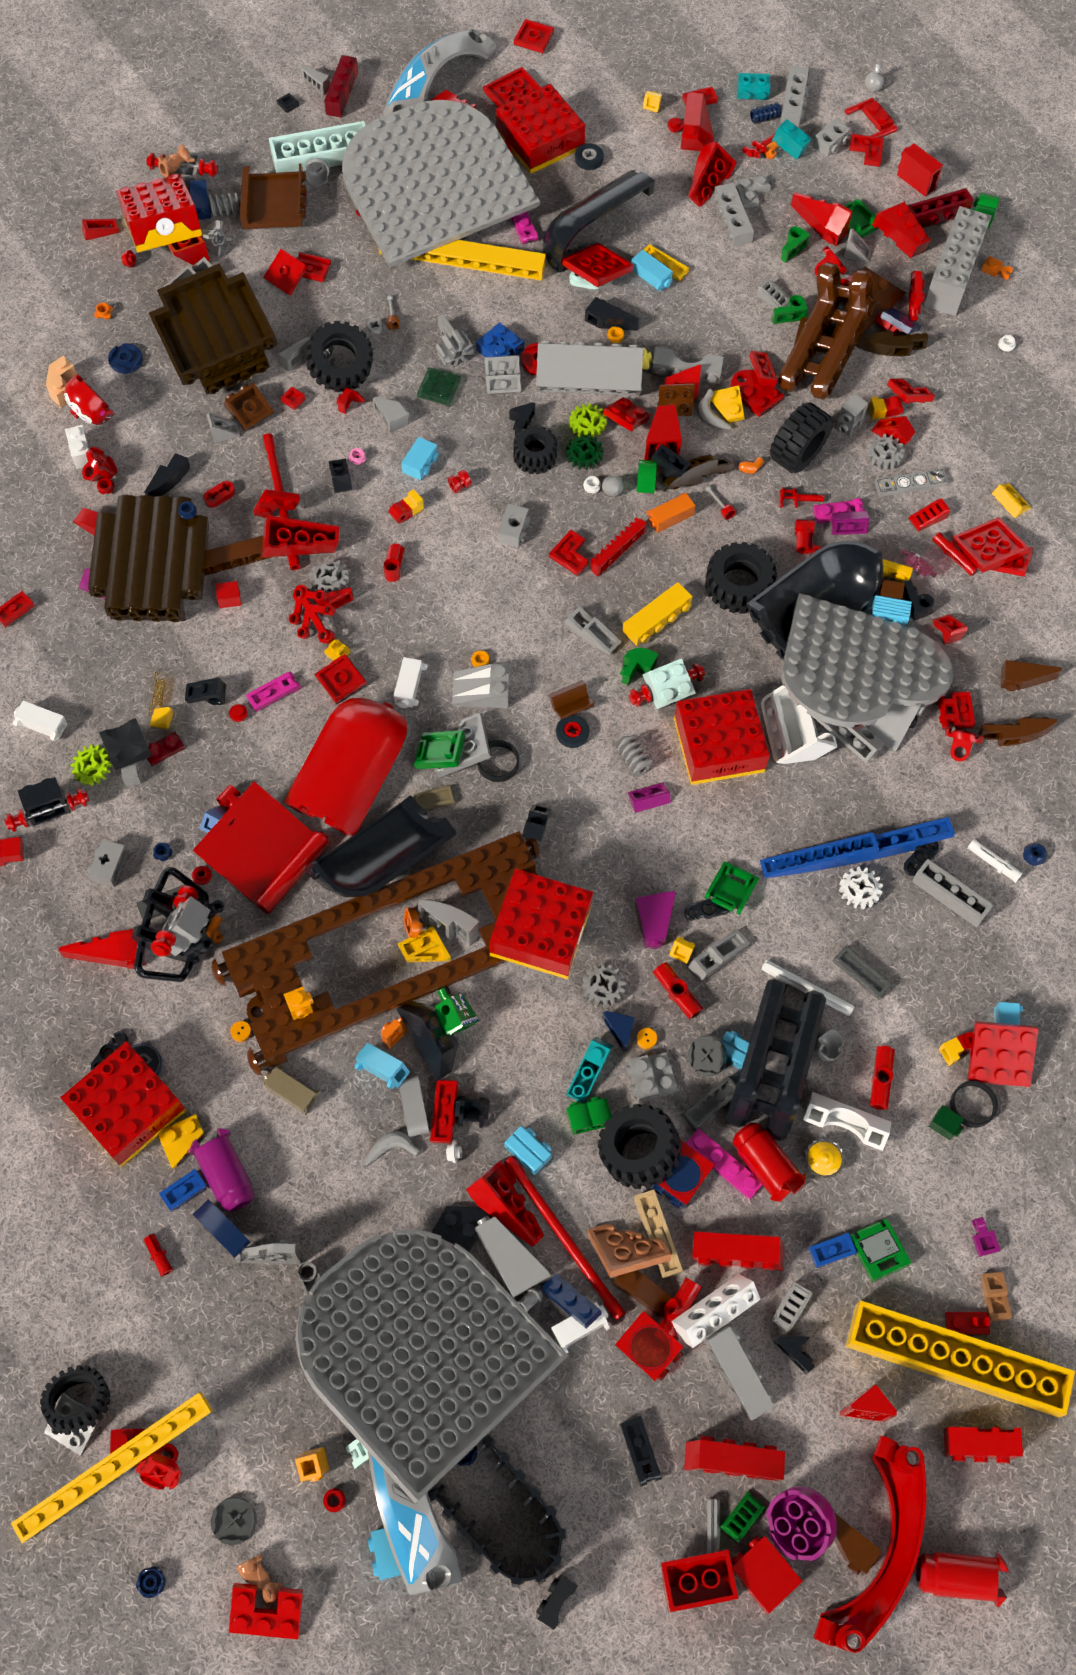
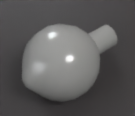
M875 64L874 72H870L865 78V86L869 92L879 91L884 84L883 75L880 74V64Z
M622 475L606 477L602 483L604 493L610 497L618 496L624 488V477Z

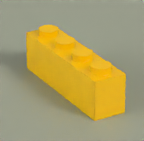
M677 582L625 621L622 632L636 646L641 643L645 644L649 641L651 635L655 632H661L668 622H674L680 613L687 612L692 606L693 596Z

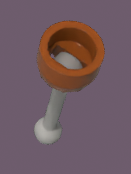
M392 295L387 296L390 316L387 317L386 325L390 330L400 327V320L393 312L392 301L394 298Z

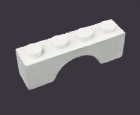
M815 1092L811 1094L803 1118L804 1121L822 1128L827 1125L844 1127L855 1133L862 1143L882 1151L891 1128V1121Z

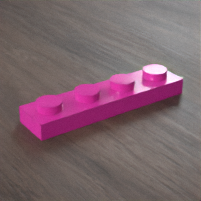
M699 1128L686 1142L688 1146L714 1163L713 1169L749 1200L762 1186L753 1173Z

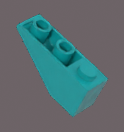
M598 1037L591 1040L566 1093L567 1096L581 1101V1103L586 1102L614 1045Z

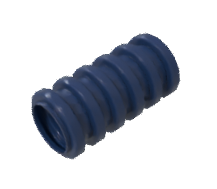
M776 102L765 105V107L753 108L750 112L751 120L756 124L757 122H762V120L778 118L781 116V107Z

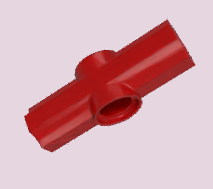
M667 962L660 964L652 972L667 991L669 998L678 1005L689 1020L695 1018L703 1011V1007L688 990L686 982L677 976ZM680 988L683 993L677 994L673 989Z
M877 1046L869 1107L877 1110H887L889 1105L891 1081L894 1077L892 1071L895 1049L890 1046ZM878 1074L884 1075L887 1081H881L878 1078Z
M685 1278L675 1298L667 1301L664 1307L665 1316L660 1324L674 1339L677 1333L672 1321L694 1305L703 1288L688 1278ZM657 1329L654 1336L669 1344L665 1334Z

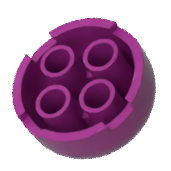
M805 1486L788 1488L777 1495L767 1509L766 1518H768L771 1531L769 1536L779 1551L795 1561L797 1559L813 1561L825 1553L834 1542L837 1532L835 1512L829 1501L812 1488Z

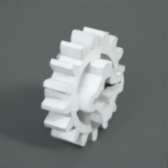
M857 867L856 872L851 868L848 874L844 873L843 879L839 883L841 885L839 892L844 893L841 897L842 899H848L847 905L853 903L855 909L858 905L864 909L866 904L871 908L873 902H878L882 894L881 888L883 884L878 883L880 877L875 878L874 871L868 873V868L861 871L860 867Z

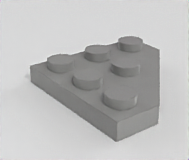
M480 713L462 719L459 723L460 728L457 731L462 730L465 735L458 767L435 768L438 778L491 758L483 717ZM453 744V747H452V751H451L452 754H453V751H454L455 744Z
M280 1240L279 1243L245 1247L235 1257L237 1263L301 1265L302 1255L296 1244H292L293 1241Z

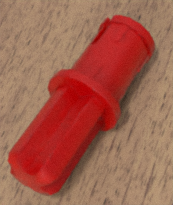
M155 1234L148 1235L144 1242L151 1254L150 1260L154 1261L160 1276H166L173 1271L165 1255L167 1252L162 1249Z

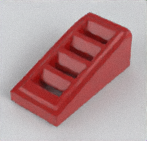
M116 219L82 220V231L85 240L119 233Z
M940 498L909 516L908 519L919 532L947 519L950 509L944 500ZM918 517L923 521V524L918 520Z
M349 587L327 593L326 601L320 602L314 599V604L321 606L330 604L337 609L353 601L352 589Z

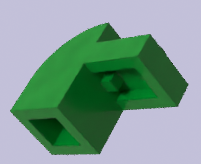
M639 460L637 492L654 494L657 467L655 461Z
M646 648L629 650L623 658L624 666L620 673L622 675L621 683L629 685L636 671L642 674L652 671L657 664L658 653Z

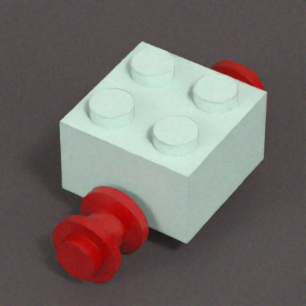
M682 658L643 674L646 685H641V690H630L628 695L629 701L632 705L635 704L636 707L641 706V701L645 700L649 703L653 699L656 709L686 698L696 693L692 683L695 679L698 681L703 680L705 675L704 669L701 665L694 663L692 669L688 670Z

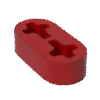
M223 481L206 491L203 495L205 505L214 508L232 498L235 494L234 485L230 481Z

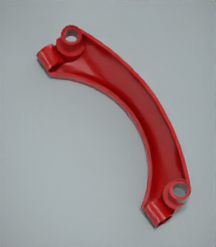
M884 1436L879 1437L872 1461L882 1478L890 1507L891 1529L885 1557L875 1577L859 1595L836 1609L821 1613L813 1636L815 1640L826 1645L852 1653H858L865 1648L888 1620L900 1601L914 1571L924 1531L926 1472L923 1452L917 1447L899 1446L898 1442ZM908 1452H912L916 1456V1463L914 1465L910 1464L907 1460ZM851 1634L856 1635L858 1639V1644L855 1648H851L847 1642Z

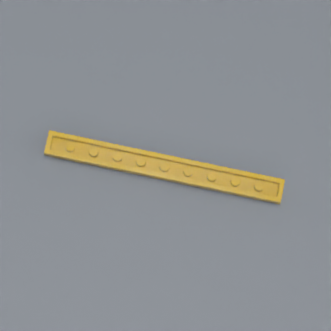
M202 1391L13 1521L11 1525L21 1543L29 1540L213 1412Z

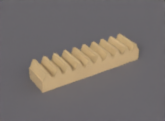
M655 1190L635 1195L634 1202L647 1238L663 1240L671 1253V1261L657 1264L660 1277L665 1279L682 1273L683 1269Z

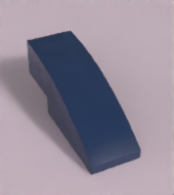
M209 1199L193 1213V1216L234 1258L251 1243Z

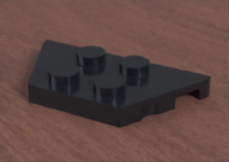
M446 1206L431 1233L442 1236L441 1239L453 1245L455 1243L460 1245L470 1253L479 1237L475 1230V1227L479 1226L477 1221L491 1215L480 1207Z

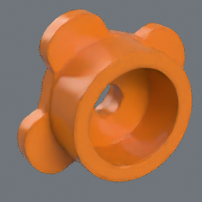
M107 303L97 304L96 313H94L95 318L110 319L113 307Z

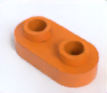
M406 907L404 912V926L409 938H417L423 929L422 922H419V912H416V909L413 907Z

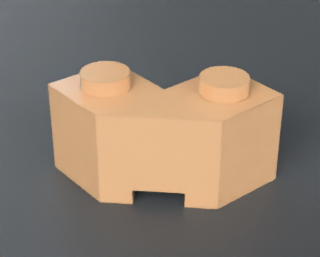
M64 356L49 365L46 381L50 397L61 408L67 404L64 397L65 386L76 375L74 365Z

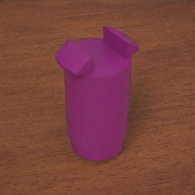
M217 1128V1138L210 1140L202 1146L195 1139L188 1153L190 1156H195L218 1203H221L225 1211L234 1212L250 1204L255 1193L251 1188L252 1183L229 1140L230 1130Z

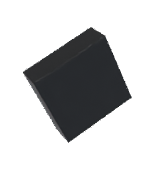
M288 93L279 98L277 104L288 113L299 106V101Z

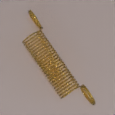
M155 672L154 675L156 682L152 705L149 707V716H151V707L155 709V706L158 704L159 708L162 706L165 683L163 679L157 683L155 677L156 673L158 677V672ZM161 684H162V687H161L160 691L158 692V694H155L156 691H157V689H158V688L161 686ZM160 693H161V696H160L158 702L154 705L155 700L159 697V695H160Z

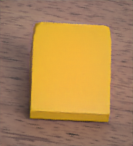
M155 708L150 726L168 730L173 716L172 708Z

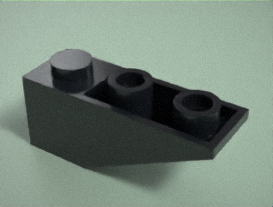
M597 297L594 298L585 310V322L598 328L610 329L617 326L623 330L637 331L639 328L638 317Z

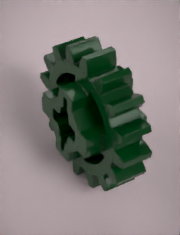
M581 434V438L575 436L574 440L570 439L569 444L566 445L565 456L568 457L567 462H572V467L578 465V470H581L582 467L588 470L589 466L594 469L595 464L599 465L600 460H603L604 448L601 447L602 443L597 442L596 437L591 439V435L584 437V434Z

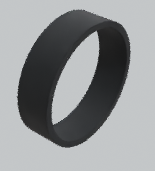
M503 740L488 742L489 748L504 747L509 749L515 755L517 763L508 774L495 776L484 771L479 762L477 763L479 772L484 778L493 782H504L511 779L519 768V754L516 748Z
M979 1081L962 1083L951 1096V1111L961 1116L955 1106V1096L959 1089L966 1086L981 1088L991 1098L993 1104L991 1117L981 1123H974L964 1119L961 1124L971 1128L985 1126L997 1113L998 1101L995 1093L989 1086Z

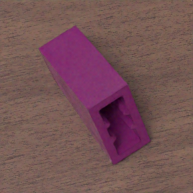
M675 891L636 898L635 908L645 948L658 949L665 944Z

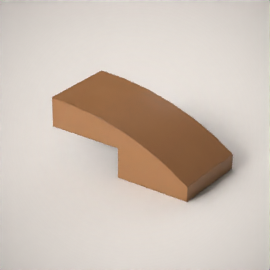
M1003 1272L982 1274V1288L990 1321L1010 1320L1012 1313L1007 1298L1008 1289Z

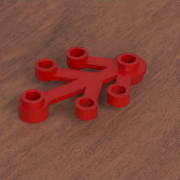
M304 585L295 587L293 599L296 603L294 613L289 616V622L299 625L302 620L300 616L302 606L305 608L302 627L297 630V636L302 639L309 637L310 621L312 620L319 632V641L329 645L335 640V633L324 627L317 613L333 616L336 608L330 604L321 606L310 603L309 599H316L320 602L326 601L327 593L325 591H309Z

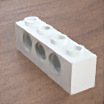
M737 1274L675 1318L672 1323L679 1339L694 1348L758 1302L760 1296L752 1280Z

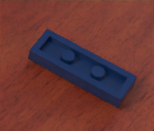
M557 1273L541 1287L542 1292L586 1329L602 1314L596 1305Z

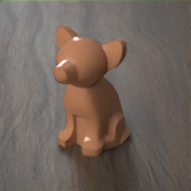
M184 144L179 146L177 153L170 154L165 158L162 156L158 157L159 170L165 178L175 173L182 162H195V159L190 157V152L185 148Z
M260 1554L245 1561L236 1568L247 1584L257 1585V1588L262 1590L265 1604L269 1607L270 1602L278 1598L280 1587L284 1588V1584L282 1582H271L269 1573L261 1565L263 1556Z

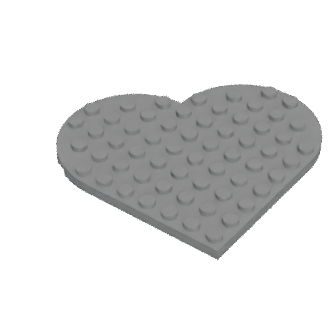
M799 593L783 660L781 680L783 686H786L789 691L788 696L797 706L801 705L807 709L806 713L825 723L841 727H854V725L860 724L868 726L876 723L879 718L884 717L892 703L903 706H915L921 703L929 705L937 702L940 697L945 696L952 684L953 667L944 650L935 641L919 632L916 628L883 620L881 617L872 616Z

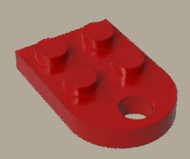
M753 370L738 371L731 379L730 387L739 386L742 403L758 417L784 399V395L774 386L759 384ZM744 378L746 381L739 382L737 379Z

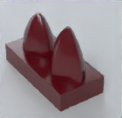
M173 732L148 745L152 756L147 758L151 766H154L185 749V746L177 733Z

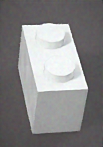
M83 425L66 428L65 432L76 469L83 468L88 462L86 452L90 449Z

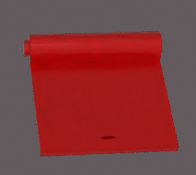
M254 781L192 851L266 914H270L307 871L305 868L315 861L327 848L329 837L321 831L319 833L312 832Z

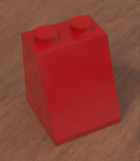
M675 405L657 407L646 439L644 460H652L653 454L661 444L680 455L682 437Z

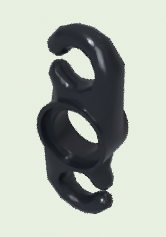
M937 841L931 843L934 845L933 850L928 849L927 845L924 844L917 848L905 861L903 870L907 875L915 876L916 871L925 863V861H919L916 854L922 853L926 856V860L929 859L931 861L939 851ZM908 866H916V871H910Z
M706 899L702 902L688 905L685 908L684 914L688 920L693 921L694 917L689 914L691 909L697 911L696 919H711L726 915L730 910L722 909L719 905L711 902V899ZM711 905L714 908V912L707 914L703 911V907Z
M118 1031L113 1034L114 1037L121 1036L123 1042L116 1044L114 1038H110L109 1043L100 1048L99 1053L92 1061L90 1071L106 1059L104 1058L106 1050L113 1049L115 1051L123 1043L128 1042L126 1033Z

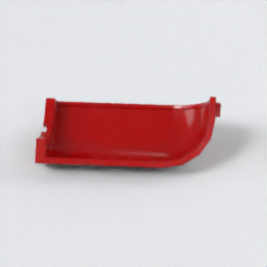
M350 698L339 704L325 723L283 803L293 810L312 818H324L325 824L345 835H355L403 746L408 726L405 716L393 710L394 707L387 702L381 704L368 698Z

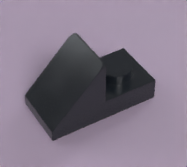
M528 403L509 410V419L515 421L513 426L515 437L518 432L521 433V429H527V426H529L535 415L536 403Z
M663 444L658 447L651 458L665 468L662 477H682L691 464Z
M779 1337L774 1343L807 1375L815 1367L812 1364L813 1359L806 1352H801L799 1349L810 1337Z

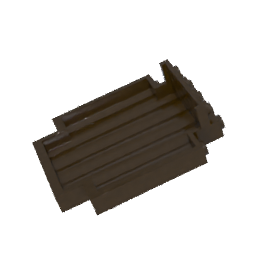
M218 263L157 290L164 306L149 312V315L182 385H191L199 379L206 395L216 394L222 388L232 387L236 382L248 380L252 375L264 373L270 368L264 350H272L278 342L244 272L227 279L221 264Z
M120 495L117 500L116 514L109 512L97 513L88 590L90 596L97 598L106 597L104 608L107 616H110L111 619L117 621H185L184 599L191 601L203 599L209 521L208 517L196 515L191 519L180 517L178 513L180 504L185 501L192 503L191 498L183 496Z

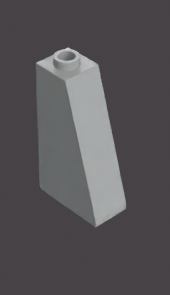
M486 1216L477 1221L479 1226L475 1227V1230L512 1297L551 1276L549 1271L496 1217L490 1219L489 1216Z

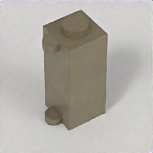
M281 1064L275 1067L273 1071H268L263 1080L265 1089L306 1115L318 1099L320 1090L315 1089L313 1092L283 1072L284 1066Z

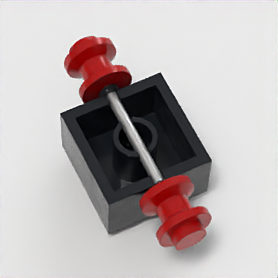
M56 777L46 778L40 783L26 785L22 789L17 790L23 809H19V813L14 816L10 813L6 814L7 818L4 821L8 830L12 829L13 832H16L18 826L29 827V820L34 826L71 813L69 806L72 811H75L76 806L80 804L86 807L87 802L90 800L86 790L82 791L81 788H78L76 794L71 795L69 792L64 794Z

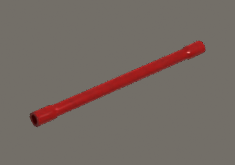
M266 433L263 435V441L268 456L274 490L284 492L273 434ZM278 508L280 517L289 518L288 510ZM287 556L290 570H299L301 568L299 556Z
M513 1155L508 1158L504 1164L526 1191L598 1293L615 1321L620 1319L626 1312L594 1271L526 1175L525 1170L516 1157Z

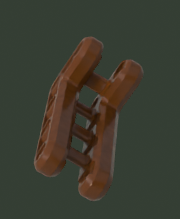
M829 262L821 265L818 270L817 302L779 375V386L782 390L789 392L796 390L805 373L816 376L813 385H811V394L814 398L821 400L830 397L871 316L874 306L872 275L868 271L861 269L855 271L851 282H849V287L842 286L840 269L836 264ZM842 297L850 298L847 312L837 310ZM832 321L842 323L834 338L824 336ZM819 347L829 349L821 364L810 362Z

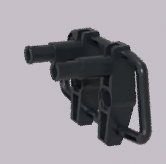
M167 867L162 871L155 888L145 890L142 902L147 907L141 925L134 927L131 939L137 942L134 970L139 977L145 979L183 982L192 970L193 965L199 963L200 959L198 956L213 948L211 945H214V942L210 937L203 939L200 937L197 943H191L185 952L181 951L176 956L171 953L165 956L186 962L180 974L146 971L142 967L145 948L152 951L151 944L156 940L158 932L149 928L154 910L166 918L174 911L172 905H174L175 896L162 892L169 875H173L184 885L191 886L198 892V895L201 897V904L210 909L208 919L214 917L217 913H221L224 904L220 900H215L209 904V895L203 888L177 868Z

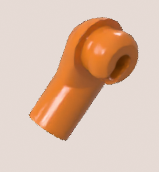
M774 141L765 146L767 149L765 156L768 159H773L776 156L775 149L779 146Z
M758 457L754 462H740L738 469L743 473L754 474L764 464V460Z
M216 915L211 919L206 929V934L213 940L214 944H219L223 939V935L218 929L222 918Z

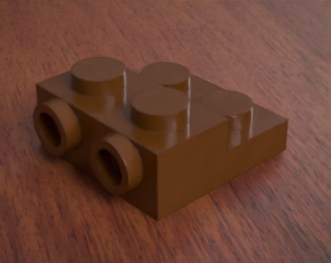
M254 383L244 385L238 393H231L225 398L224 406L231 416L239 422L244 431L274 414V410Z

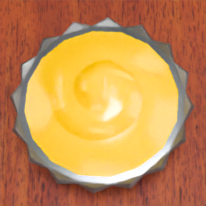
M821 1138L818 1141L814 1140L805 1151L806 1157L804 1161L807 1164V1168L819 1178L829 1179L830 1177H836L837 1173H840L845 1165V1156L842 1154V1149L830 1139L824 1140Z

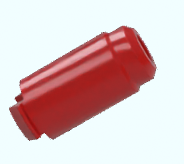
M751 1122L734 1135L733 1145L738 1150L737 1154L771 1195L770 1199L772 1201L781 1202L791 1191L795 1194L804 1186L806 1174L801 1175V1172L787 1154L759 1123Z
M943 1552L923 1553L917 1560L916 1580L917 1586L923 1593H930L936 1597L994 1602L996 1607H1000L1007 1599V1596L1002 1588H998V1571L1009 1572L1006 1561L998 1552L995 1553V1557Z

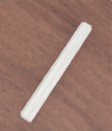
M768 960L764 962L762 971L783 980L788 985L805 994L812 990L821 992L826 997V1005L847 1016L852 1014L854 1010L852 1004Z

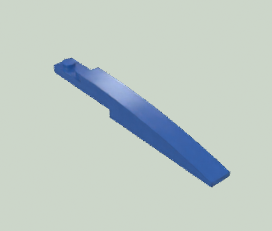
M949 817L882 834L874 835V832L762 859L760 864L764 878L800 874L914 851L916 846L952 838L955 836V832Z

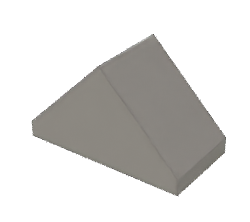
M853 228L850 229L844 258L869 262L872 249Z
M211 413L207 414L214 443L240 437L237 422Z

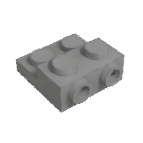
M667 1052L628 1060L625 1072L627 1078L632 1079L631 1092L633 1097H637L638 1103L678 1092Z

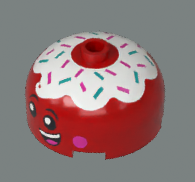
M76 374L67 382L64 389V397L71 408L70 413L76 419L80 417L87 424L98 426L106 423L115 415L114 411L108 408L107 403L79 374Z

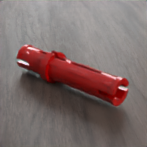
M941 532L933 537L932 541L943 550V553L950 556L970 576L978 571V568L970 559L957 549L953 541L950 542Z

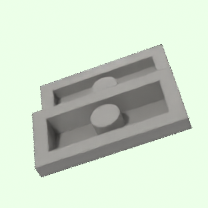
M519 355L484 357L487 394L521 392Z

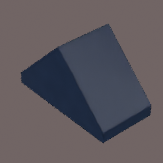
M610 1011L603 1012V1021L623 1052L626 1051L634 1017Z

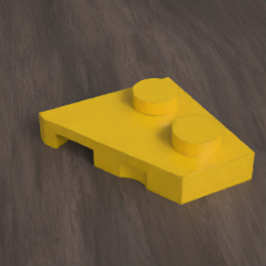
M739 386L714 391L711 402L728 423L745 420Z
M433 926L423 930L417 938H407L398 943V947L407 963L451 960L447 949Z
M196 1114L164 1128L158 1133L172 1169L176 1168L183 1157L188 1154L192 1142L195 1139L199 1141L204 1135Z

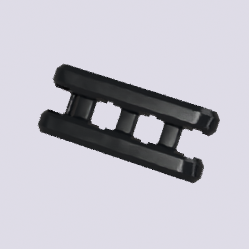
M772 978L767 980L740 1077L727 1112L726 1120L729 1125L741 1128L746 1126L751 1111L754 1110L770 1116L767 1131L774 1140L782 1141L788 1136L801 1102L826 997L823 993L812 990L806 993L802 1010L798 1011L783 1005L787 985L783 980ZM780 1019L796 1025L793 1042L774 1036L777 1020ZM770 1051L788 1057L785 1074L782 1075L765 1068L766 1058ZM760 1084L779 1089V1094L774 1104L757 1099Z

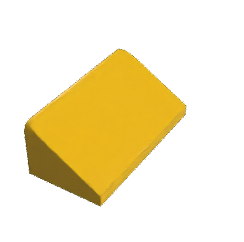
M1010 483L1000 484L992 493L1014 518L1031 509V506Z

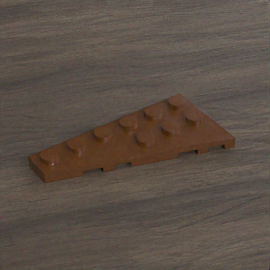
M865 266L862 270L868 271L872 275L874 306L862 334L876 322L875 319L878 314L889 310L906 294L905 291ZM850 298L847 299L842 311H848ZM836 322L829 337H835L842 323Z

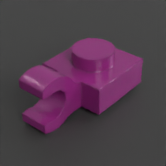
M983 1217L974 1219L972 1224L977 1235L972 1236L978 1257L1000 1252L1001 1249L994 1230H987Z

